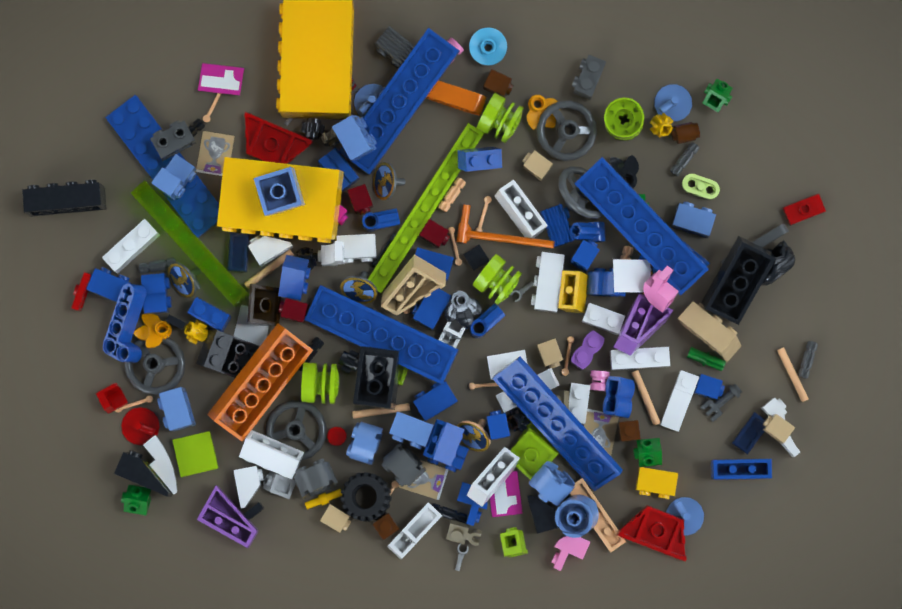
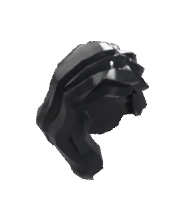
M784 240L773 250L766 249L774 254L776 260L762 285L772 284L795 264L794 252L787 246Z

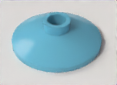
M482 28L471 37L469 43L470 54L479 64L486 66L495 65L506 55V38L497 29ZM490 45L492 49L486 51L484 47Z

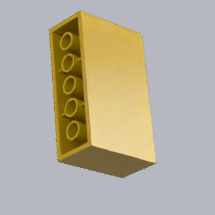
M283 0V3H280L279 14L283 21L279 22V34L282 37V41H278V52H280L281 60H278L279 75H281V79H277V90L280 94V98L276 100L278 113L281 114L282 118H348L351 116L353 0Z
M224 157L217 226L222 227V231L237 232V229H241V233L255 234L256 231H260V235L274 237L275 233H279L281 238L293 239V236L297 235L298 240L312 241V237L317 238V242L331 243V239H337L344 171ZM293 167L305 205L271 216H265L254 178Z

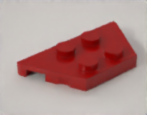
M245 112L246 154L256 159L289 164L313 143V140Z
M646 505L616 534L686 562L685 536L683 531L684 520L680 517Z

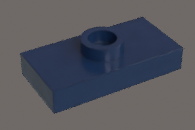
M230 232L228 271L247 272L250 234Z
M754 412L732 444L748 455L765 432L763 431L765 419Z

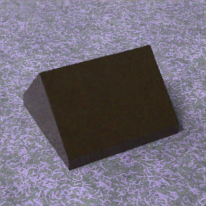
M250 284L247 318L249 325L276 326L279 323L280 313L278 311L281 303V296H278L279 288Z

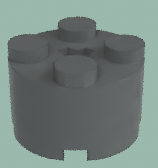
M399 442L383 458L384 462L381 465L386 471H392L396 475L395 480L402 487L404 485L410 486L426 471V468L421 469L420 465L422 462L409 448L404 450L402 448L404 444Z
M319 459L313 463L314 466L309 468L303 466L295 470L294 480L303 499H306L307 494L313 497L331 489L330 485L332 483L335 486L338 484L329 462Z

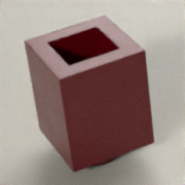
M365 184L347 190L356 214L360 213V215L371 212L370 208H373V204Z
M431 219L428 220L419 235L437 248H440L441 245L445 246L450 239L448 235L449 230Z
M285 298V302L281 301L278 312L281 313L282 318L304 324L309 305Z

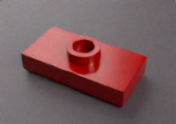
M819 194L783 207L789 225L826 212Z
M84 272L80 285L77 284L74 289L73 295H75V299L71 308L79 312L82 311L89 292L86 288L91 279V274Z

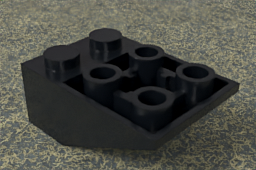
M209 328L208 336L203 343L196 364L236 378L260 346Z

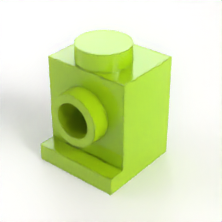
M517 527L506 529L505 533L500 534L504 557L511 558L528 554L522 530H517ZM514 539H516L517 542L516 546H514L513 544Z

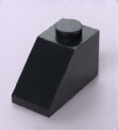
M532 495L527 496L536 533L559 528L555 522V509Z

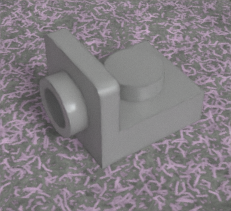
M269 471V474L264 478L263 489L290 499L296 482L293 479Z

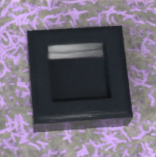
M480 244L463 254L473 271L490 261Z
M170 314L166 319L168 323L185 330L187 323Z
M258 502L244 513L245 517L249 520L264 509V506L261 502Z

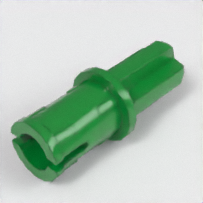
M692 346L687 355V358L702 363V366L707 365L719 371L724 369L726 363L725 360L710 355V352L705 353Z

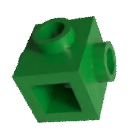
M716 79L713 85L709 83L704 93L707 95L702 103L719 113L723 104L727 106L733 97L729 95L733 88L726 82Z
M660 438L636 440L637 448H633L634 460L638 459L639 467L662 465Z
M128 485L127 491L123 492L121 497V503H124V512L147 515L151 502V489Z

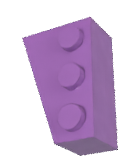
M639 293L631 305L614 348L631 356L666 323L673 310L667 308L662 313L644 295Z
M215 486L197 518L198 521L246 548L251 546L259 531L219 486Z

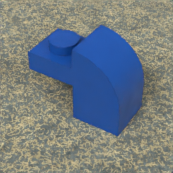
M462 482L457 501L472 505L466 524L474 526L475 522L479 523L482 513L478 511L479 507L487 510V502L481 507L469 498L467 494L471 484Z

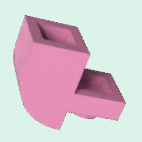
M666 266L663 271L658 270L643 286L647 300L662 313L672 304L679 292L667 282L673 272V269L669 266Z
M564 536L560 538L554 545V547L560 549V552H556L552 559L553 568L561 571L568 553L583 559L590 541L581 537L572 538Z

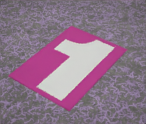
M202 63L198 91L240 95L244 68Z
M513 471L490 497L492 517L523 514L517 471Z

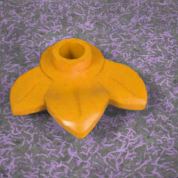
M541 95L532 96L528 101L529 112L526 116L530 128L535 130L541 114L548 106L558 101L553 98L545 99ZM534 102H539L540 107L536 108ZM553 114L547 119L546 128L555 127L556 119Z
M142 314L144 325L133 333L137 339L146 341V348H155L161 344L162 340L171 336L172 327L166 321H161L159 316L155 314Z

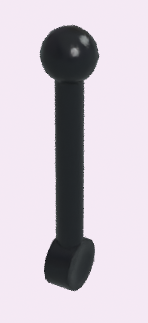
M395 233L391 235L376 260H373L371 263L373 267H376L396 236Z

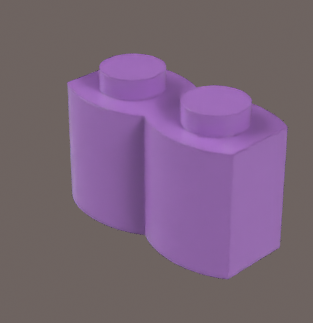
M594 330L588 333L581 347L573 353L570 363L580 370L585 369L591 363L593 354L597 353L603 346L605 338Z

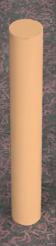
M290 249L246 281L244 283L245 286L250 289V284L258 283L282 265L286 255L294 256L293 252Z
M785 348L777 350L801 402L808 400L809 398Z
M639 370L632 372V376L651 421L655 426L661 422Z
M410 404L395 405V410L371 408L352 411L353 419L397 413V411H410Z

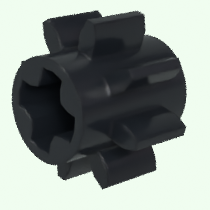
M307 118V123L302 122L301 131L305 133L306 138L319 139V136L325 131V125L321 124V119Z
M303 247L296 252L295 257L309 260L308 268L312 270L314 266H317L318 253H313V249Z
M350 350L349 353L344 351L338 363L342 365L341 370L350 374L351 370L356 372L359 363V353Z
M516 407L510 410V414L506 416L508 426L514 432L517 430L522 432L527 429L526 425L531 423L520 409L517 410Z

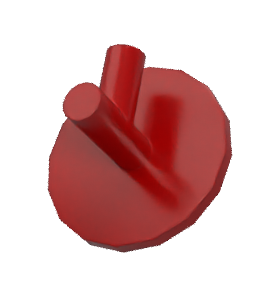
M139 407L127 412L121 427L126 440L141 446L153 436L158 435L160 424L154 412L150 409Z

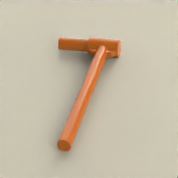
M463 204L461 222L457 232V243L466 244L470 241V238L554 248L555 242L551 240L472 231L468 224L471 206Z

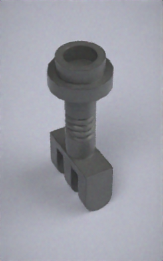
M736 383L730 384L728 386L730 390L715 403L709 399L700 407L704 410L710 406L711 409L705 413L707 416L712 412L716 413L711 417L712 422L723 414L720 408L728 400H731L734 396L737 398L741 396L742 390Z

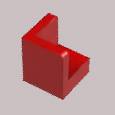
M117 383L96 393L104 411L108 414L128 404L121 387Z

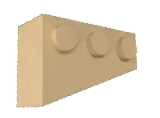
M414 254L382 293L381 307L396 316L414 306L418 300L423 297L427 298L438 288L445 287L446 273Z
M692 301L678 317V320L693 335L709 346L708 348L720 354L723 358L722 360H725L727 363L741 347L736 336L737 332L730 326L726 328L722 325L723 321L715 314L711 316L707 313L708 310L704 308L703 304L699 303L697 305Z

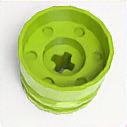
M494 93L479 120L477 129L488 134L492 128H495L494 138L497 139L501 132H503L504 135L501 141L506 143L515 133L521 121L524 107L519 106L514 113L512 111L515 103L512 102L508 108H505L506 98Z
M618 98L612 101L605 110V128L617 140H632L643 129V109L633 99ZM624 116H627V120L630 122H625L624 125H622L621 120L619 118H624Z
M495 254L472 286L481 293L490 288L491 292L488 298L491 300L497 293L499 296L494 303L499 305L516 288L522 273L518 270L512 277L510 274L515 267L511 266L507 271H504L503 267L506 261Z
M304 362L301 401L315 403L318 394L321 395L322 403L326 402V395H329L330 404H335L339 392L337 364H332L331 372H328V365L324 363L322 372H318L317 363Z

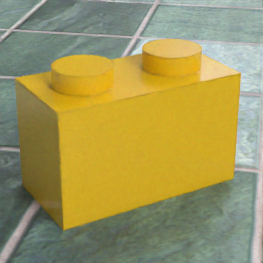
M562 270L558 309L571 313H585L587 274L581 271Z
M639 467L635 490H639L640 495L651 496V493L659 494L658 498L670 499V496H675L678 473Z

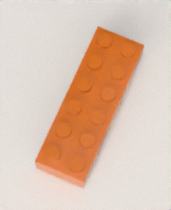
M277 323L207 415L243 442L312 353L313 349Z

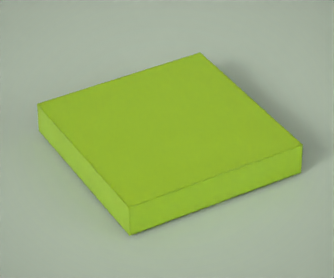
M531 428L510 449L512 453L520 458L516 467L530 480L546 461L552 462L559 454Z
M211 431L172 440L181 477L219 469Z

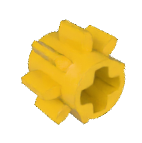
M665 113L655 115L650 121V124L653 126L650 128V131L659 138L661 136H668L672 132L673 127L671 124L674 121Z
M196 319L195 323L190 321L184 330V333L187 335L186 339L194 344H197L198 341H205L208 336L207 325Z

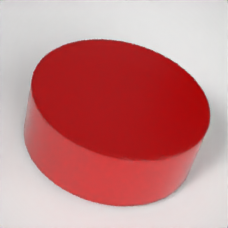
M333 427L327 434L328 441L334 446L342 445L347 438L345 430L341 427Z

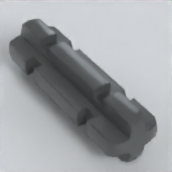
M692 142L688 146V150L684 151L677 160V164H674L671 168L672 174L675 176L680 175L683 171L682 169L694 157L693 154H696L699 150L697 144Z
M168 258L167 260L151 261L149 264L140 263L139 271L141 274L149 273V271L166 270L172 263H176V259Z
M807 342V351L804 352L801 362L802 368L799 369L798 376L807 379L809 377V369L812 367L815 357L814 352L818 347L816 342Z

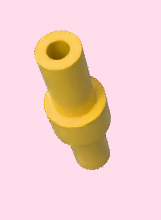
M341 489L327 494L322 493L317 498L305 502L307 510L320 504L322 506L326 505L329 501L341 497Z

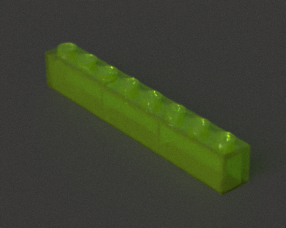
M145 180L131 192L134 198L234 307H237L249 296V293Z

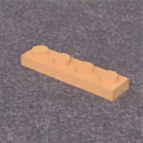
M581 478L575 482V488L571 491L570 495H585L596 502L599 518L594 526V530L611 553L623 545L626 540L616 535L619 530L584 479Z

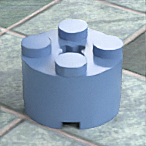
M362 421L360 423L357 422L351 436L354 440L349 444L346 455L350 456V459L372 465L375 459L373 458L374 454L377 453L381 441L383 428Z
M546 461L531 478L529 484L539 492L538 496L542 501L546 503L550 501L554 505L559 506L575 488V482L567 472L557 470L559 467L557 464Z
M585 495L569 497L557 508L555 513L556 525L563 531V534L572 538H578L587 534L594 528L599 518L596 502Z

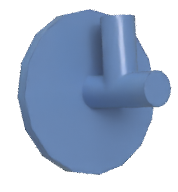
M368 84L359 89L355 95L354 106L360 117L364 118L385 89L384 87L377 84Z
M677 84L662 87L655 97V110L657 114L662 115L665 113L674 122H678L690 113L692 98L684 87Z
M681 497L675 499L666 510L667 513L684 520V535L688 536L696 533L703 524L704 512L702 507L696 500Z

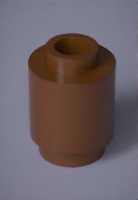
M688 122L674 125V130L671 132L672 140L676 141L677 144L700 138L698 123Z

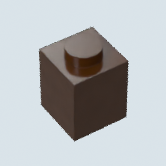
M491 69L483 89L505 97L506 94L510 95L514 85L511 84L512 78Z
M638 420L618 422L620 442L641 439Z
M389 513L373 523V526L383 540L400 529Z

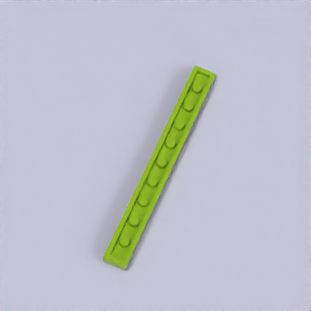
M467 124L369 276L368 280L377 287L379 293H383L426 223L460 173L457 150L474 149L482 139L484 132L471 124Z

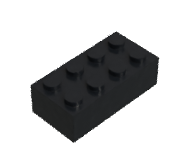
M86 180L85 184H78L76 181L66 182L64 186H58V183L47 184V187L29 185L27 186L28 189H22L24 213L31 217L107 210L105 187L97 182V180Z
M738 236L702 300L704 308L739 325L776 260L774 254Z

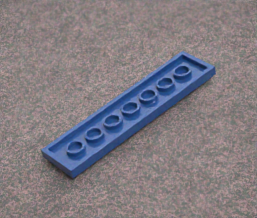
M430 28L426 30L363 118L367 124L365 128L369 135L372 134L377 142L375 144L376 150L358 160H352V162L369 175L460 52V50ZM342 147L339 152L350 160L345 149Z
M134 95L105 117L152 180H154L161 168L165 169L174 156L165 161H162L150 138L162 128L140 99ZM178 153V154H177L178 156H180L181 158H183V159L185 160V158L181 155V153ZM196 174L194 180L185 185L184 188L186 190L181 198L177 197L176 200H173L166 194L164 195L194 235L199 238L217 224L219 203Z
M603 157L574 183L657 271H663L666 266L673 269L667 282L676 288L680 295L709 270L704 262Z
M323 285L319 286L304 319L359 346L399 351V365L441 385L444 384L459 349Z
M521 356L493 376L492 379L594 491L622 473L623 469Z

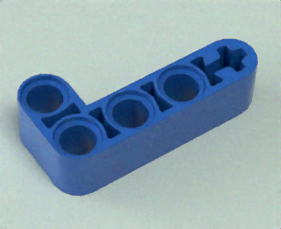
M125 284L122 287L103 342V351L120 362L136 363L142 357L140 347L131 343V339L147 294L143 285Z

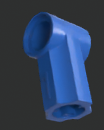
M397 208L376 213L369 212L362 218V227L367 232L400 225ZM373 218L376 224L369 227L365 224V220Z
M605 222L573 223L570 228V235L573 239L577 240L589 239L595 243L605 242Z
M494 303L472 322L469 329L471 335L475 338L483 337L506 315ZM481 324L484 331L476 333L473 329L474 325Z

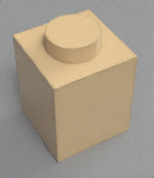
M535 150L532 154L528 153L522 161L525 163L523 169L540 181H542L553 166V163Z
M556 338L537 345L544 367L549 366V368L553 369L561 366L560 362L563 361V357Z
M777 414L769 415L763 423L765 425L763 431L781 444L785 443L795 429L793 425Z
M332 504L328 506L320 520L339 533L342 530L346 531L352 522L349 520L350 516Z

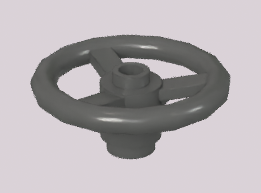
M571 100L558 101L548 106L541 114L537 125V136L543 150L551 157L562 161L576 160L586 155L593 147L597 135L596 122L591 112L582 104ZM571 108L579 111L585 116L589 126H578L573 120H565L559 109ZM551 114H553L559 124L557 129L559 138L553 148L548 144L544 130L546 121ZM565 127H568L570 129L569 134L565 133ZM578 134H589L587 142L581 149L573 153L560 152L566 140L573 139Z
M574 166L564 169L559 176V189L565 200L566 207L587 218L598 219L604 216L600 210L590 211L585 209V204L590 200L574 184L577 181L574 174L583 176L588 170ZM567 178L573 187L570 193L566 186Z
M170 338L162 340L161 343L171 347L176 357L164 359L156 354H151L144 346L146 341L138 339L133 343L140 347L142 356L145 358L143 367L147 371L143 384L134 375L132 363L125 362L127 378L136 389L146 394L159 395V393L172 390L178 385L184 375L186 362L183 351ZM153 361L158 363L157 367H152ZM178 364L177 372L170 382L164 386L151 387L155 374L160 373L165 366Z
M291 400L280 404L272 411L266 423L267 437L274 440L286 437L292 440H301L309 448L308 451L304 452L302 460L314 456L322 448L326 439L327 426L324 417L310 403ZM298 408L295 421L289 422L285 430L273 433L274 424L278 416L285 410ZM306 410L316 418L319 426V436L316 443L305 434L306 428L302 422ZM298 427V429H300V432L294 434L293 428Z

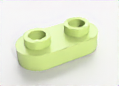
M688 174L682 181V188L685 192L707 200L716 198L720 192L717 182L696 174ZM693 181L695 186L689 187L688 182ZM707 187H711L713 189V192L711 194L706 192Z

